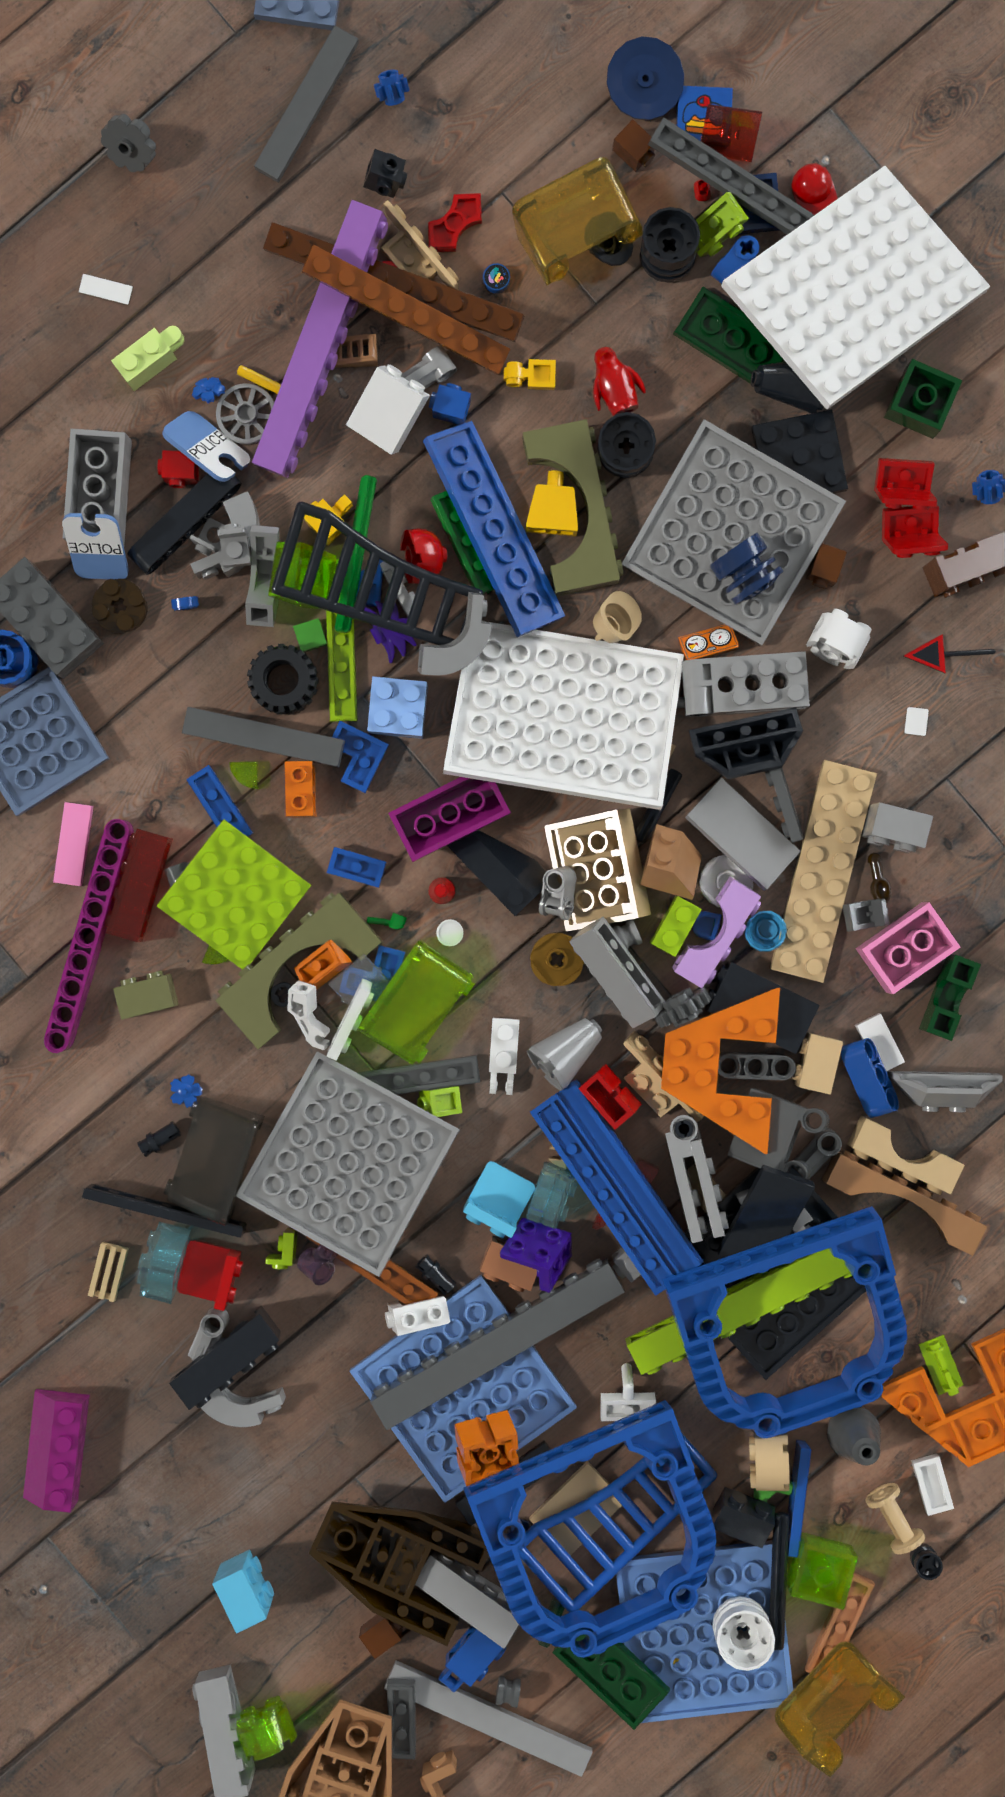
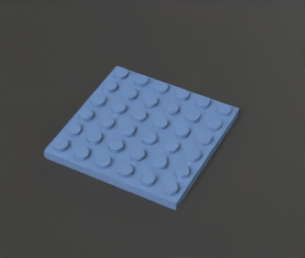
M482 1274L446 1299L450 1317L449 1324L400 1336L396 1335L350 1368V1373L370 1400L372 1394H374L373 1390L377 1386L385 1382L388 1384L398 1380L397 1376L401 1372L409 1368L412 1371L422 1366L420 1363L431 1355L437 1357L445 1352L444 1349L449 1344L455 1341L461 1343L469 1338L468 1334L479 1327H482L483 1330L492 1325L491 1321L504 1313L507 1316L510 1315V1312ZM531 1346L392 1427L391 1430L443 1502L446 1503L466 1487L457 1463L456 1447H458L455 1438L454 1424L471 1420L475 1417H480L482 1421H485L486 1415L508 1410L518 1435L519 1450L575 1410L577 1406L536 1348Z
M772 1540L766 1541L763 1548L750 1543L715 1547L714 1561L706 1573L707 1577L696 1590L698 1601L695 1607L683 1613L678 1619L667 1620L659 1624L654 1630L643 1631L634 1635L631 1640L624 1642V1645L670 1687V1691L641 1723L795 1705L786 1621L783 1650H774L764 1665L749 1671L736 1669L725 1662L719 1653L712 1628L713 1617L718 1607L726 1600L738 1596L751 1598L759 1603L769 1618ZM684 1550L635 1556L616 1574L619 1604L657 1588L658 1579L662 1573L681 1562ZM681 1589L677 1596L684 1594L686 1589ZM740 1626L737 1627L738 1631L740 1629L743 1631L747 1630L746 1626L744 1628ZM678 1658L679 1661L673 1665L674 1659Z

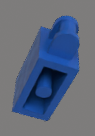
M471 1625L446 1654V1668L440 1674L439 1681L452 1692H455L463 1682L471 1687L476 1680L479 1682L485 1677L490 1663L493 1660L498 1661L504 1654L506 1647L505 1649ZM452 1672L458 1676L456 1679L451 1675Z

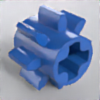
M394 69L379 74L380 83L374 84L377 98H380V101L385 100V104L388 106L402 103L405 100L404 92L410 91L407 78L403 74L399 75L398 70Z
M996 470L981 472L977 477V482L972 483L973 495H977V500H980L983 504L999 502L1005 492L1003 474Z

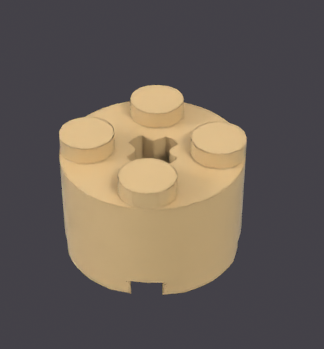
M756 1434L755 1437L749 1436L750 1461H755V1464H750L751 1488H756V1491L790 1490L788 1434L777 1435L771 1438H760Z

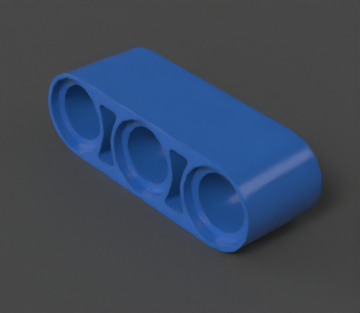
M865 1038L843 1045L841 1049L843 1063L868 1117L875 1118L898 1111V1097L873 1041Z

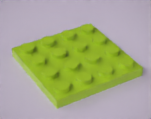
M223 819L159 901L157 907L243 970L256 958L311 887V884Z

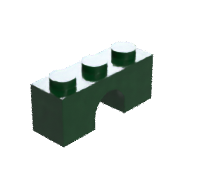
M956 954L946 957L920 1024V1030L943 1039L953 1040L962 1016L959 1015L961 1000L967 990H972L981 964Z

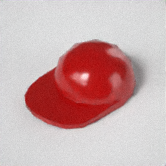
M817 163L806 164L794 175L791 187L795 202L812 214L816 215L838 199L831 174L826 167Z

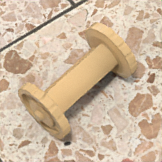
M887 1483L871 1491L867 1495L865 1502L869 1508H880L896 1537L890 1545L892 1551L895 1554L908 1553L924 1542L925 1534L922 1529H911L895 1500L900 1493L898 1485Z

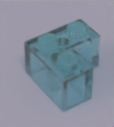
M159 1221L156 1231L150 1232L147 1240L148 1252L147 1254L142 1253L138 1264L140 1272L137 1284L140 1285V1296L169 1304L172 1303L177 1290L187 1244L190 1241V1229Z

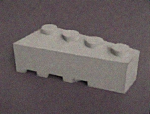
M437 1551L430 1555L415 1585L505 1649L520 1625L511 1613L502 1588L451 1557Z
M231 1664L201 1671L198 1673L192 1690L195 1701L198 1700L199 1721L203 1728L214 1796H248L256 1768Z

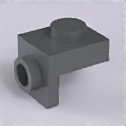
M884 898L843 905L847 932L889 925L888 908Z

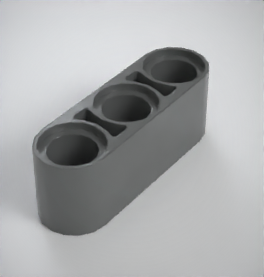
M721 1052L718 1073L728 1079L788 1080L794 1075L796 1067L791 1058L780 1053ZM725 1058H732L734 1066L729 1072L721 1070L720 1065ZM752 1059H759L761 1063L760 1069L755 1073H750L748 1063ZM780 1060H786L787 1070L784 1073L778 1074L775 1071L776 1063Z

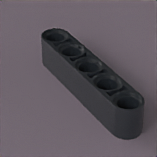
M209 474L205 475L130 548L127 553L128 557L146 575L153 573L208 518L212 517L224 505V501L230 499L240 489L242 485L240 480L234 475L230 480L221 482Z

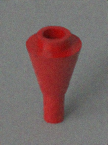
M437 878L429 886V896L437 904H447L455 896V886L447 878Z

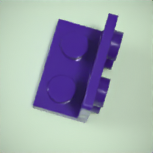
M522 1218L516 1226L517 1229L512 1238L509 1237L501 1249L500 1257L536 1269L540 1290L550 1293L572 1257V1233Z

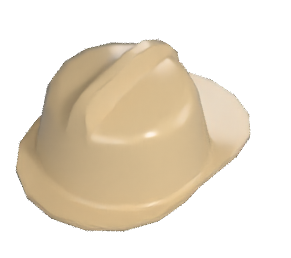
M615 591L607 597L593 619V626L597 632L596 641L603 639L608 643H617L631 638L642 621V613L634 598L622 591Z

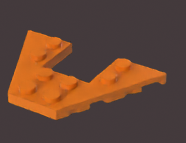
M775 988L665 1034L661 1089L764 1154H768L772 1098L717 1093L721 1039L776 1043L780 988Z
M1005 1328L971 1343L993 1392L987 1396L944 1414L926 1371L922 1366L882 1384L883 1392L881 1397L968 1467L1005 1451Z

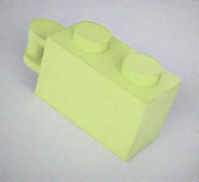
M169 326L160 334L153 328L111 361L132 390L136 391L177 359L173 352L183 345L184 336L176 326Z

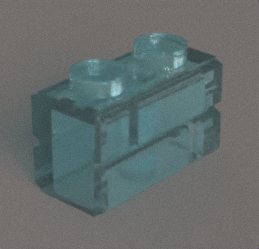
M547 1161L544 1162L526 1211V1218L528 1220L542 1223L554 1229L557 1228L559 1220L565 1221L569 1206L565 1205L568 1196L574 1197L578 1182L574 1181L575 1178L569 1169L559 1167Z

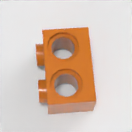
M313 761L285 762L286 817H316V772Z

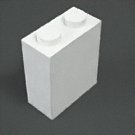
M388 364L387 367L384 365L376 368L346 425L392 455L401 449L430 395L424 392L425 387L412 379L410 382L401 377L402 372L399 369Z

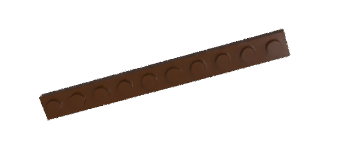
M272 222L263 249L269 253L304 265L313 245L332 253L334 244ZM378 260L375 261L374 265L369 266L368 274L449 317L479 330L516 342L525 317L523 313Z

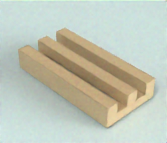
M107 1242L100 1244L88 1296H96L102 1300L108 1299L110 1302L116 1301L129 1248ZM109 1249L110 1253L101 1289L97 1290L106 1250ZM116 1251L121 1252L111 1293H108L106 1291Z

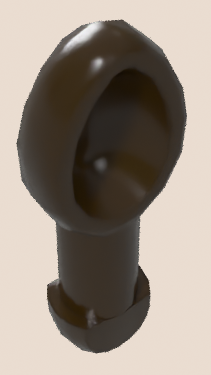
M871 853L867 859L868 863H870L873 879L870 885L871 895L874 899L884 898L887 904L891 897V887L889 882L883 877L880 862L882 858L878 853Z

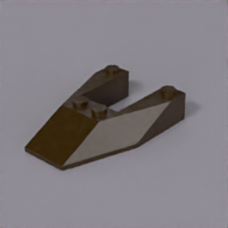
M333 1501L309 1551V1554L372 1613L445 1646H448L459 1622V1616L432 1596L414 1588L431 1549L482 1571L489 1556L479 1528L470 1526L467 1523L418 1510Z

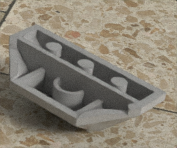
M888 1071L889 1078L914 1104L922 1107V1111L938 1112L939 1107H949L951 1112H966V1108H975L1003 1081V1075L997 1073Z

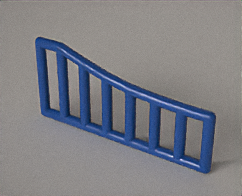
M683 1435L692 1461L704 1474L698 1480L703 1492L716 1480L717 1472ZM645 1456L612 1483L587 1499L534 1523L525 1532L522 1544L517 1547L520 1558L569 1613L577 1611L585 1605L679 1515L676 1504L672 1505L644 1473L648 1468ZM662 1458L657 1463L662 1466L667 1458ZM634 1479L638 1481L665 1512L654 1523L646 1517L622 1489ZM612 1495L645 1531L634 1542L627 1537L599 1505ZM590 1510L625 1551L612 1561L576 1521L575 1516ZM564 1523L605 1570L592 1581L547 1529ZM537 1536L541 1538L585 1588L573 1600L526 1548Z

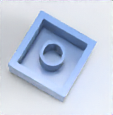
M372 676L368 733L423 739L428 691L427 682Z

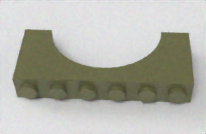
M587 419L523 432L522 440L528 466L544 465L564 472L579 489L586 506L587 530L582 543L569 558L550 566V575L556 597L619 584L620 576H623V567L621 560H616L614 550L618 549L615 533H610L608 524L612 523V514L610 507H605L603 497L607 496L605 481L599 480L597 471L601 470L599 454H594L592 444L596 443L594 428L588 427Z
M330 893L320 902L323 906L316 913L312 910L300 919L302 925L294 931L290 928L279 938L282 942L275 949L269 946L259 955L260 962L254 967L251 964L247 965L238 973L241 978L237 982L232 984L229 981L218 991L221 996L215 1001L257 1049L262 1048L282 1030L272 1012L271 991L277 974L291 957L308 947L323 945L328 940H333L338 946L351 951L362 960L383 942L342 893L337 895Z

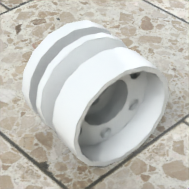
M741 1596L730 1598L718 1607L713 1617L712 1628L720 1655L727 1664L739 1670L749 1671L760 1668L769 1660L775 1646L773 1628L765 1610L753 1599ZM740 1626L744 1628L746 1626L747 1630L743 1631L740 1629L738 1631L737 1627Z

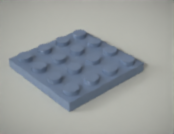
M49 667L0 697V791L16 816L27 812L110 759L60 678Z

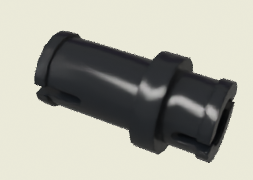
M171 1121L152 1134L150 1132L146 1134V1138L137 1142L141 1152L144 1153V1156L147 1157L154 1151L158 1153L162 1150V1146L182 1135L174 1121Z
M428 1254L423 1256L415 1266L422 1272V1277L425 1280L429 1279L443 1295L449 1293L456 1285V1282L440 1268V1263L437 1260L433 1261Z

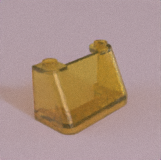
M606 157L597 158L519 199L512 208L518 240L546 285L559 281L566 276L569 269L568 259L615 235L617 240L624 244L632 243L643 235L641 223L612 164Z
M845 1641L837 1644L778 1706L775 1713V1721L801 1756L831 1777L841 1766L844 1758L843 1751L835 1740L872 1701L881 1710L890 1711L897 1707L905 1696L852 1643Z

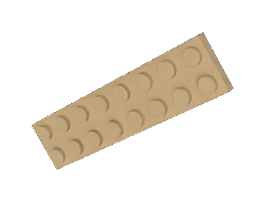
M823 760L782 918L787 927L786 938L783 944L774 950L770 965L771 970L824 983L877 773Z

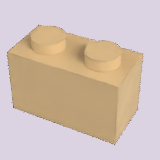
M807 1032L798 1049V1053H801V1059L799 1064H795L796 1069L792 1076V1079L795 1080L794 1085L831 1095L843 1041Z

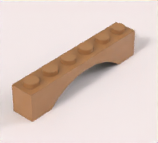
M847 1150L843 1154L837 1153L832 1157L821 1179L826 1184L850 1196L861 1193L880 1192L907 1199L918 1205L930 1217L941 1238L946 1243L972 1256L974 1255L987 1229V1226L980 1222L982 1217L969 1210H966L965 1214L955 1210L956 1204L944 1198L939 1202L931 1198L932 1192L920 1186L914 1190L907 1186L909 1181L896 1174H893L892 1178L882 1174L883 1168L871 1162L866 1166L858 1162L860 1157Z

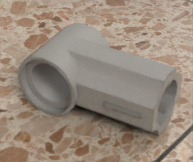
M437 346L425 354L421 362L402 373L401 377L409 382L411 379L415 380L426 389L435 382L441 383L455 374L457 368L443 346Z
M212 1307L202 1318L199 1330L188 1353L192 1360H195L201 1354L205 1356L208 1353L207 1350L221 1339L230 1319L226 1310L222 1311ZM209 1318H217L221 1326L215 1327L211 1325Z

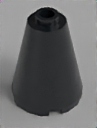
M786 362L762 364L758 366L757 370L752 372L751 386L754 387L756 393L811 414H818L817 410L824 408L821 402Z

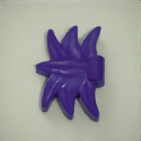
M375 601L380 615L383 603ZM395 603L391 619L406 623L408 618L399 619L398 608ZM365 607L364 611L377 614L369 608ZM375 625L370 629L376 643H381L385 647L389 663H392L394 659V645L403 657L406 653L405 640L412 646H416L413 637Z

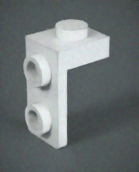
M444 1296L403 1306L398 1301L387 1303L389 1310L385 1312L388 1329L392 1328L397 1336L450 1323L447 1302Z

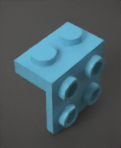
M489 1161L464 1205L463 1212L467 1214L466 1219L477 1225H480L482 1222L490 1226V1231L501 1238H504L505 1235L512 1238L517 1229L516 1223L533 1194L535 1185L533 1182L498 1163Z

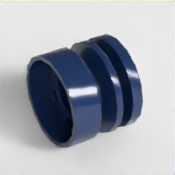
M758 532L738 544L709 566L719 581L730 576L734 581L725 591L728 594L737 587L740 589L741 593L731 599L735 605L751 600L773 585L778 576L784 572L780 566L770 573L768 572L766 567L776 561L774 557L764 561L760 560L759 556L768 547Z

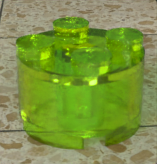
M280 1696L268 1699L263 1707L255 1709V1706H251L239 1713L241 1718L236 1722L237 1728L235 1729L237 1730L245 1758L250 1761L251 1756L254 1757L255 1761L270 1757L284 1749L282 1743L288 1739L292 1743L297 1738V1732L286 1702L281 1701Z

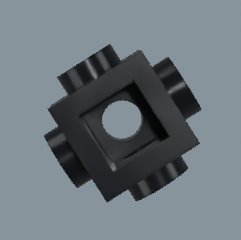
M374 149L367 166L363 187L375 191L382 196L394 198L398 188H404L408 173L404 172L406 160L394 154Z

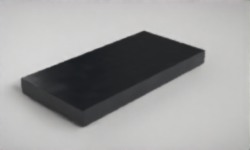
M762 1165L718 1248V1256L725 1258L788 1236L815 1189L814 1182Z

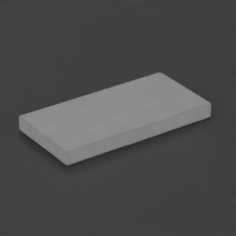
M723 778L716 782L685 817L763 891L770 887L800 853V850L785 838L780 831Z

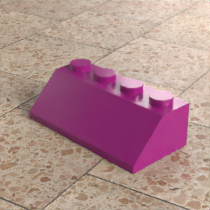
M459 777L388 814L412 862H415L511 814L495 782Z
M42 1389L35 1390L23 1498L43 1510L70 1513L78 1502L90 1395Z

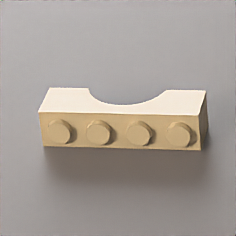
M862 1115L847 1145L854 1149L852 1152L854 1155L868 1160L869 1156L879 1160L878 1166L892 1172L893 1168H896L903 1172L901 1177L913 1183H917L919 1179L927 1183L926 1189L941 1195L942 1191L949 1194L952 1193L965 1166L961 1162L936 1150L917 1160L900 1158L894 1151L891 1143V1130Z

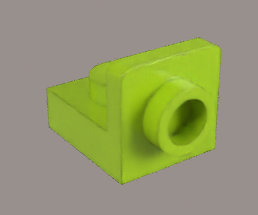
M459 1086L419 1091L417 1105L436 1117L462 1113Z
M287 1228L283 1235H279L278 1251L282 1252V1254H269L266 1257L265 1264H271L274 1269H288V1266H292L296 1261L298 1231L293 1228Z

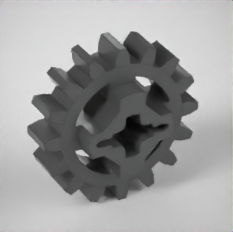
M704 987L693 992L690 988H686L668 997L662 1003V1010L654 1018L660 1028L667 1027L672 1023L676 1028L697 1018L703 1012L701 1008L705 1007L704 1005L708 1004L712 999Z

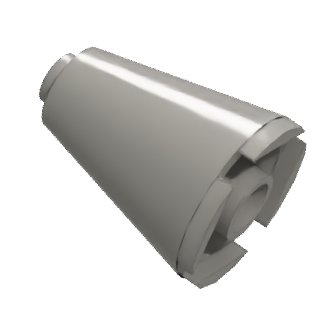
M583 1018L532 1045L527 1050V1054L537 1069L540 1068L546 1074L544 1078L556 1089L562 1091L564 1088H567L602 1039L600 1034L602 1028L594 1019L589 1021Z

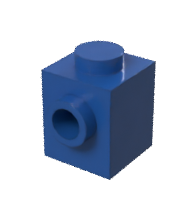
M448 383L446 386L439 384L437 393L432 392L429 402L433 418L457 425L464 424L471 403V393L462 391V388L455 384Z

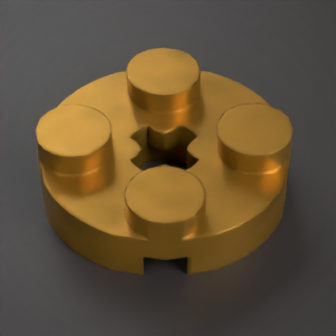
M549 933L541 937L534 944L530 954L531 968L541 982L551 986H565L579 977L584 961L576 954L569 942L573 937L563 933ZM553 952L557 955L563 953L562 966L559 967L557 964L552 966L550 964Z

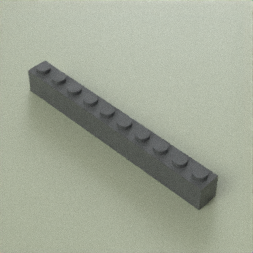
M608 1259L592 1261L586 1266L587 1270L580 1274L574 1272L562 1280L563 1284L552 1288L550 1293L541 1291L539 1298L532 1302L529 1300L523 1301L515 1307L516 1311L508 1316L505 1313L499 1315L491 1321L492 1325L483 1330L482 1327L475 1329L468 1334L469 1338L461 1343L455 1341L449 1344L444 1349L445 1352L437 1357L431 1355L425 1358L420 1363L422 1366L412 1371L409 1368L401 1372L397 1376L398 1380L388 1384L385 1382L377 1386L373 1390L374 1394H372L370 1403L385 1429L389 1430L625 1292L623 1285Z

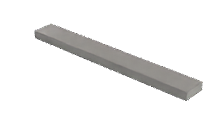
M397 1660L388 1676L389 1679H414L417 1704L582 1777L593 1753L592 1748L460 1688L452 1692L439 1679ZM387 1678V1681H386L385 1686H384V1689H386V1690H387L388 1678Z

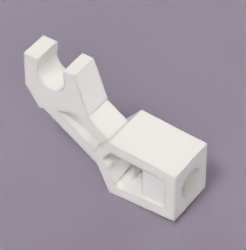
M298 980L288 991L287 1011L295 1017L306 1037V1041L312 1047L325 1050L330 1045V1040L324 1039L330 1033V1028L318 1021L313 1014V1011L317 1008L316 986Z

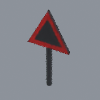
M942 634L903 657L945 674L944 657L995 654L996 651L995 649L944 651Z

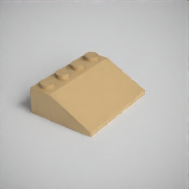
M630 808L545 826L553 869L568 866L575 871L577 879L573 913L569 920H564L566 932L582 929L601 917H604L608 923H614L651 915L646 887L640 885L643 870ZM558 874L557 880L562 885V878Z

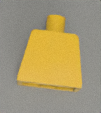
M557 470L548 471L547 485H536L526 522V533L577 536L578 522L574 487L563 486L564 472Z

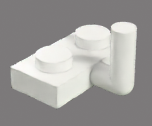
M625 1363L621 1366L623 1393H601V1421H618L656 1404L655 1392L634 1393L631 1364Z

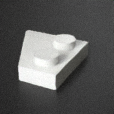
M382 562L380 563L382 572L390 584L394 567ZM403 576L397 599L408 616L415 594L413 591L408 593L404 586L407 580Z

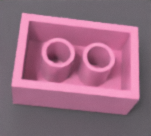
M921 902L855 949L885 992L895 994L961 947L930 902Z

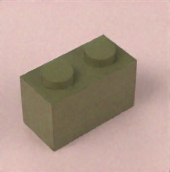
M161 970L146 974L147 980L137 982L136 977L121 980V986L113 988L121 1020L179 1005L172 975H163Z

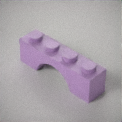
M730 876L715 898L723 913V924L720 932L715 939L706 944H686L672 966L674 972L700 988H703L705 983L710 984L717 973L715 968L719 961L724 962L730 954V944L734 938L738 939L743 934L746 928L744 924L749 915L753 916L761 905L759 899L761 896Z

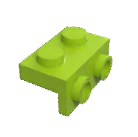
M726 192L696 219L700 230L698 245L700 250L697 252L699 257L706 255L714 256L724 247L722 242L728 237L733 239L744 230L742 225L749 218L731 192Z

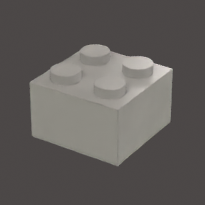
M880 802L871 804L868 807L861 837L868 838L867 843L883 847V845L889 846V844L894 845L893 850L915 853L916 849L926 847L933 816Z

